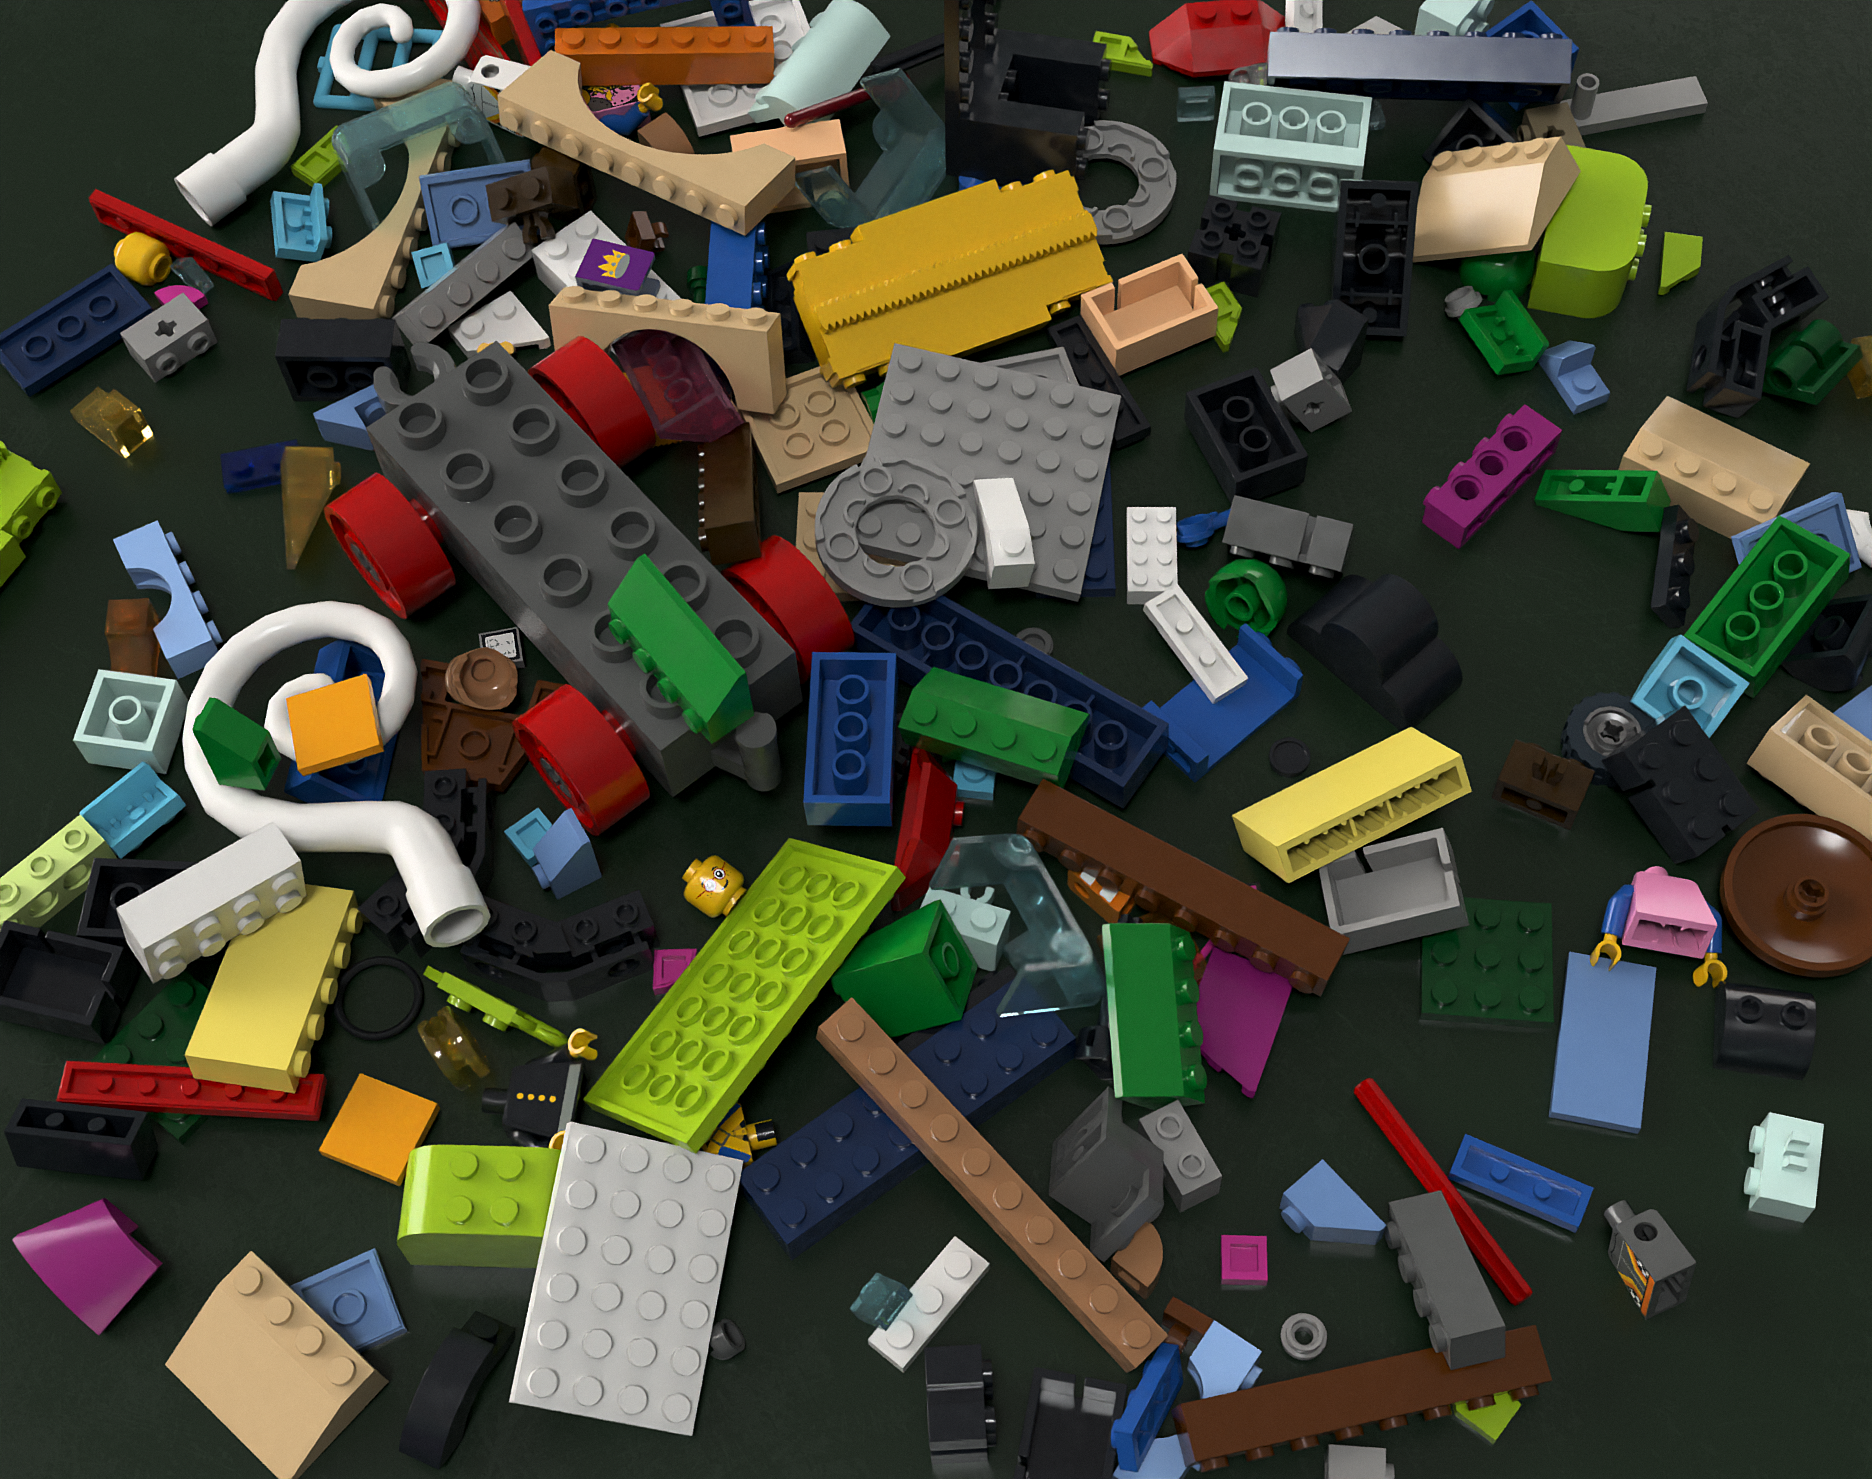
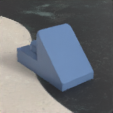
M1570 340L1546 349L1538 362L1572 413L1577 414L1607 402L1610 391L1591 365L1596 347L1593 344Z
M373 384L314 412L313 415L325 441L374 450L366 427L386 415L378 400Z

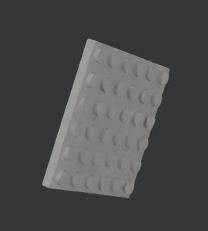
M894 343L864 464L879 461V457L907 456L929 462L951 475L967 493L966 498L977 520L976 547L970 566L964 576L987 581L973 481L978 479L1013 478L1029 525L1035 561L1029 586L1017 588L1078 602L1082 591L1121 395ZM900 499L883 500L868 507L859 518L856 527L858 544L864 553L907 563L923 559L933 547L936 536L934 524L925 510L912 502Z

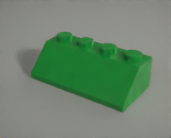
M1778 515L1684 634V637L1750 684L1743 693L1754 699L1849 577L1851 554Z
M644 553L639 556L608 602L612 619L608 623L609 629L621 645L627 642L634 650L632 655L640 669L645 674L652 672L659 680L657 686L664 698L670 704L677 702L684 710L682 716L689 728L695 734L702 732L712 744L754 716L746 672Z
M933 667L913 688L898 729L907 745L1039 785L1042 779H1045L1064 789L1090 719V714Z
M1167 923L1103 924L1102 933L1115 1098L1155 1111L1176 1100H1179L1182 1107L1205 1103L1204 1089L1207 1086V1075L1201 1061L1200 1046L1203 1043V1031L1198 1022L1196 1003L1199 1000V987L1194 979L1193 970L1196 949L1190 932Z

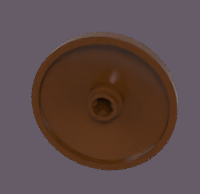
M1788 814L1759 823L1738 840L1722 871L1720 896L1724 914L1729 925L1739 940L1753 954L1780 970L1806 977H1833L1847 974L1859 969L1872 960V842L1852 827L1828 817L1812 814Z

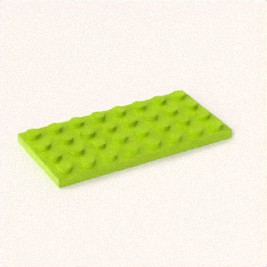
M788 838L583 1100L599 1113L696 1154L703 1144L710 1139L712 1132L728 1111L738 1102L739 1097L753 1078L764 1068L766 1061L782 1040L789 1035L793 1026L807 1007L817 998L826 982L843 964L845 957L861 936L868 931L871 923L880 911L893 898L896 890L906 879L904 874L897 866Z

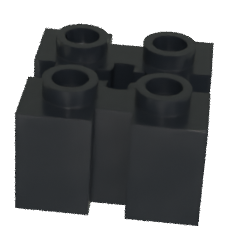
M1209 195L1201 216L1200 229H1196L1188 250L1187 261L1198 276V283L1214 286L1216 281L1220 280L1229 283L1230 291L1258 298L1266 276L1267 263L1270 264L1278 242L1281 213L1252 206L1250 212L1237 210L1238 202Z
M981 1344L924 1347L928 1433L932 1465L988 1461L987 1447L996 1446L994 1406L984 1405V1400H993L991 1359H982Z

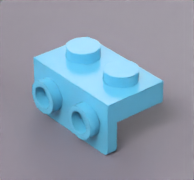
M314 183L310 196L273 191L270 203L275 256L277 258L302 261H320L324 249H329L332 242V227L326 225L329 214V199L323 197L322 184Z
M141 762L82 809L80 815L107 842L114 854L122 859L129 852L138 849L143 841L158 828L170 823L176 814L187 805L174 790L160 780L149 764Z

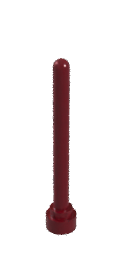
M905 71L881 82L878 81L791 112L785 116L784 123L788 128H795L881 96L889 99L900 98L907 95L910 91V77Z

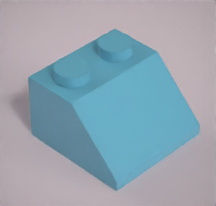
M1680 634L1670 639L1647 670L1630 703L1654 720L1663 714L1686 705L1708 738H1710L1750 683Z

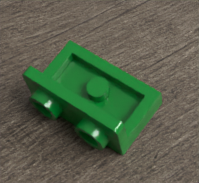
M1512 290L1503 291L1494 305L1465 309L1459 318L1470 338L1475 342L1497 375L1532 370L1549 346L1548 340Z

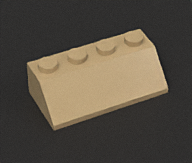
M1805 695L1768 730L1747 764L1757 770L1763 778L1772 781L1791 795L1802 806L1809 808L1819 816L1828 817L1852 827L1872 842V741L1811 697Z

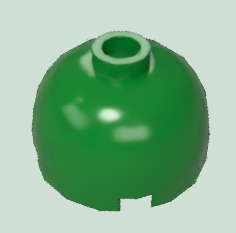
M1534 248L1529 251L1462 257L1458 268L1460 281L1464 286H1472L1475 292L1487 295V301L1496 302L1505 290H1512L1516 297H1520L1526 292L1528 285L1532 282L1536 267Z
M1238 559L1225 565L1210 579L1209 588L1205 591V602L1208 611L1215 622L1224 630L1227 624L1239 630L1246 623L1255 632H1261L1267 637L1286 612L1288 593L1284 581L1272 567L1257 559Z

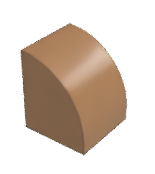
M666 112L637 131L641 145L673 153L695 154L683 130Z
M1145 1222L1134 1233L1129 1245L1122 1251H1117L1111 1259L1110 1269L1113 1275L1145 1300H1147L1158 1284L1163 1260L1162 1242L1152 1223Z

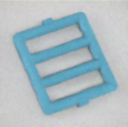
M336 24L332 29L325 57L320 56L317 69L320 77L313 103L317 108L377 112L372 98L350 93L349 96L330 95L334 81V74L329 60L333 38L342 25ZM388 27L373 30L362 38L364 42L357 65L361 69L371 71L379 40L394 41ZM413 28L414 33L410 41L403 44L398 43L392 68L408 63L413 43H429L433 46L439 40L443 30Z

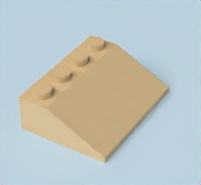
M1562 137L1536 138L1531 141L1517 143L1506 142L1496 146L1474 147L1454 152L1445 151L1437 155L1422 180L1417 205L1413 263L1532 250L1581 172Z
M1667 396L1640 428L1623 455L1618 470L1658 471L1670 497V506L1679 504L1688 516L1697 523L1731 539V536L1781 515L1809 468L1810 463Z
M252 1251L217 1285L165 1364L278 1479H298L389 1382L268 1264Z

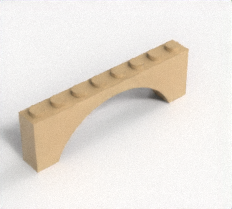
M553 50L547 52L497 95L501 126L744 236L795 188V157L766 144L722 154H683L644 146L617 134L599 121L583 101L580 62Z
M440 78L423 89L399 97L373 99L379 120L390 127L401 138L409 151V168L403 191L389 215L360 242L332 257L300 266L288 294L298 318L387 319L392 316L395 296L398 289L403 288L406 281L407 266L409 261L413 260L411 252L417 251V241L421 231H425L428 226L419 176L450 171L451 156L455 147H459L461 144L462 129L465 121L469 120L472 116L467 91L453 87L452 80Z

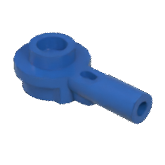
M1231 509L1219 514L1217 512L1198 514L1178 521L1176 524L1178 529L1177 542L1185 543L1186 547H1197L1206 544L1209 541L1208 537L1214 533V530L1223 526L1226 527Z

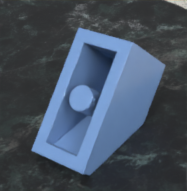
M572 808L564 811L532 849L538 863L531 867L541 888L544 890L550 887L557 900L602 877L591 842Z
M1323 1159L1287 1189L1281 1199V1216L1286 1224L1296 1233L1302 1231L1313 1241L1375 1245L1381 1240L1386 1228V1224Z

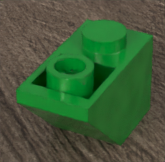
M209 697L201 714L195 718L192 731L218 784L265 791L282 759L270 732L218 698Z

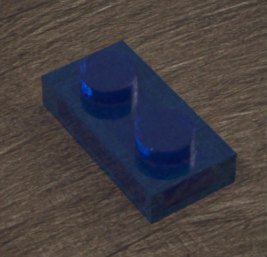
M296 439L220 454L223 484L228 494L304 479L301 452Z

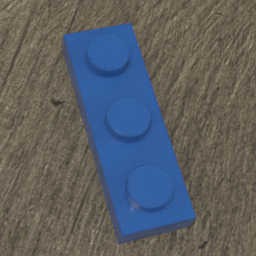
M1465 1134L1448 1175V1179L1574 1233L1577 1232L1594 1189L1591 1186Z
M1161 1343L1152 1360H1147L1139 1385L1136 1389L1130 1391L1127 1407L1121 1419H1116L1113 1423L1111 1445L1117 1449L1120 1470L1139 1471L1183 1384L1179 1345Z

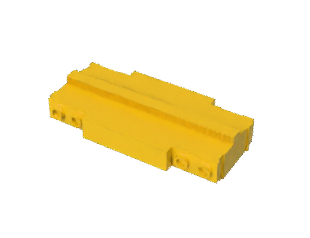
M1048 170L1035 176L1032 183L1022 186L1020 181H1016L1002 187L1000 190L996 180L993 179L858 225L850 236L853 244H851L849 239L843 240L830 246V252L816 256V253L812 251L795 258V264L792 265L786 276L789 282L792 281L795 288L793 300L820 364L819 372L821 375H824L826 382L829 381L832 388L843 384L845 389H850L866 382L865 376L878 372L880 377L886 376L894 343L957 358L974 354L1041 330L1052 320L1051 316L1070 309V303L1080 300L1082 294L1113 282L1111 275H1107L1103 265L1105 260L1095 238L1098 229L1092 214L1084 210L1074 176L1071 177L1068 170L1055 174L1054 170Z

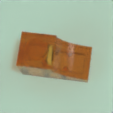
M149 598L108 601L105 636L109 645L111 671L151 677L157 676L160 644L153 628L161 622V619Z

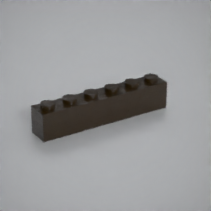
M750 422L705 429L704 444L698 445L700 459L698 460L700 474L698 477L700 493H698L700 510H698L700 524L698 536L702 552H710L713 566L762 557L757 455Z

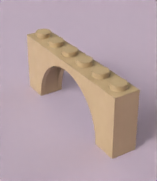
M580 286L564 287L549 304L555 351L577 336H584L597 344L610 356L611 346L616 338L636 330H662L688 339L715 360L731 384L736 398L737 409L774 414L787 395L780 313L766 312L762 308H733L723 303L708 305L693 303L688 299H658L648 294L640 296L625 295L615 290L592 291L585 290Z

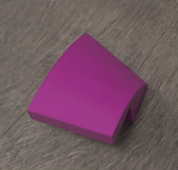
M1213 947L1199 985V1000L1196 1003L1198 1022L1203 1031V1043L1200 1046L1201 1055L1217 1072L1224 1069L1242 1084V1093L1253 1099L1283 1016L1292 985L1288 979L1275 972L1266 973L1257 969L1248 959Z
M106 1198L21 1232L12 1240L42 1281L97 1335L102 1334L163 1264L131 1237L139 1226Z

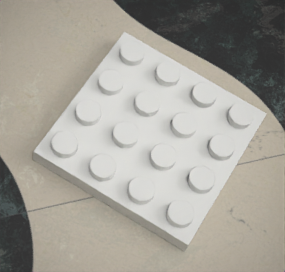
M799 0L749 1L756 25L773 26L774 70L789 58L793 52L791 48L794 43L805 36L810 29ZM709 11L660 24V27H718L714 12ZM768 84L680 85L698 137L755 122L747 112L756 102V94Z

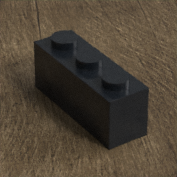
M22 1098L4 1130L18 1167L143 1180L158 1149L148 1113L143 1111Z

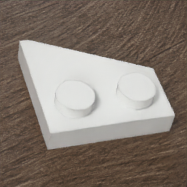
M511 291L447 327L450 337L468 359L477 354V348L482 343L489 344L495 341L502 343L507 341L513 345L514 353H517L516 347L538 344L539 349L551 346L549 336Z

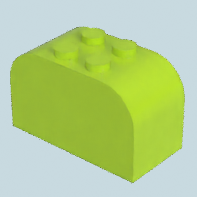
M1566 145L1581 172L1541 234L1527 308L1580 318H1597L1612 312L1622 299L1627 280H1635L1639 264V258H1635V256L1642 257L1647 235L1644 234V229H1641V227L1647 228L1652 205L1645 204L1648 180L1643 169L1634 160L1624 155Z
M428 1145L413 1149L408 1156L397 1246L411 1265L537 1268L561 1150L544 1147Z

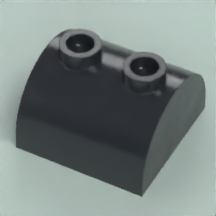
M1872 594L1831 599L1781 665L1796 679L1821 690L1843 691L1851 690L1858 686L1863 679L1862 670L1868 658L1872 656Z
M1720 981L1715 988L1713 1068L1803 1080L1808 1072L1815 1044L1816 1004L1814 996L1806 992Z

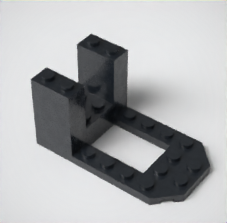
M944 0L946 175L963 176L982 181L995 179L997 183L1002 184L1020 181L1022 186L1034 182L1033 178L1042 172L1054 170L1055 174L1068 170L1070 176H1074L1077 186L1079 180L1085 181L1089 159L1083 157V151H1087L1090 129L1084 128V123L1094 125V121L1099 120L1101 111L1108 110L1110 102V89H1105V82H1109L1112 69V60L1106 59L1107 44L998 29L999 15L998 13H993V5H996L997 0ZM968 10H971V19L968 18ZM968 42H971L970 50H968Z

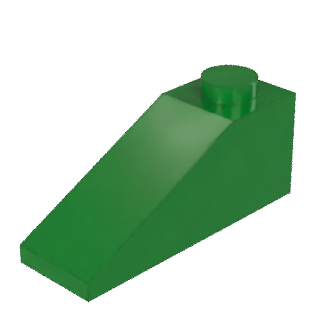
M1545 470L1534 499L1536 505L1620 531L1660 532L1664 507L1670 506L1671 503L1658 471Z

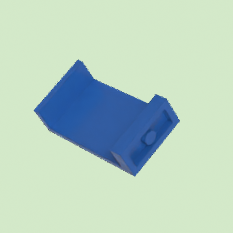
M1246 623L1239 629L1237 645L1228 651L1247 675L1248 681L1246 685L1217 703L1212 704L1197 682L1193 680L1160 708L1152 700L1142 707L1147 712L1169 723L1168 747L1163 754L1194 783L1295 700L1301 692L1304 675L1299 666L1292 659L1284 658L1279 654L1263 633L1255 632Z

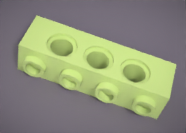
M81 815L0 878V930L5 920L37 928L41 927L87 890L94 858L118 859L107 842Z

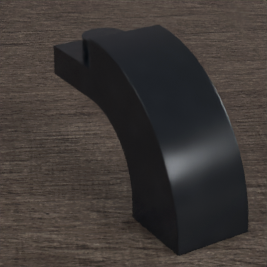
M478 1311L473 1313L461 1329L453 1327L434 1355L418 1386L404 1423L399 1452L440 1470L462 1441L466 1420L473 1401L490 1371L514 1342L516 1328Z

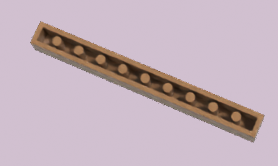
M852 997L818 1027L816 1039L1126 1373L1137 1368L1168 1337V1334Z

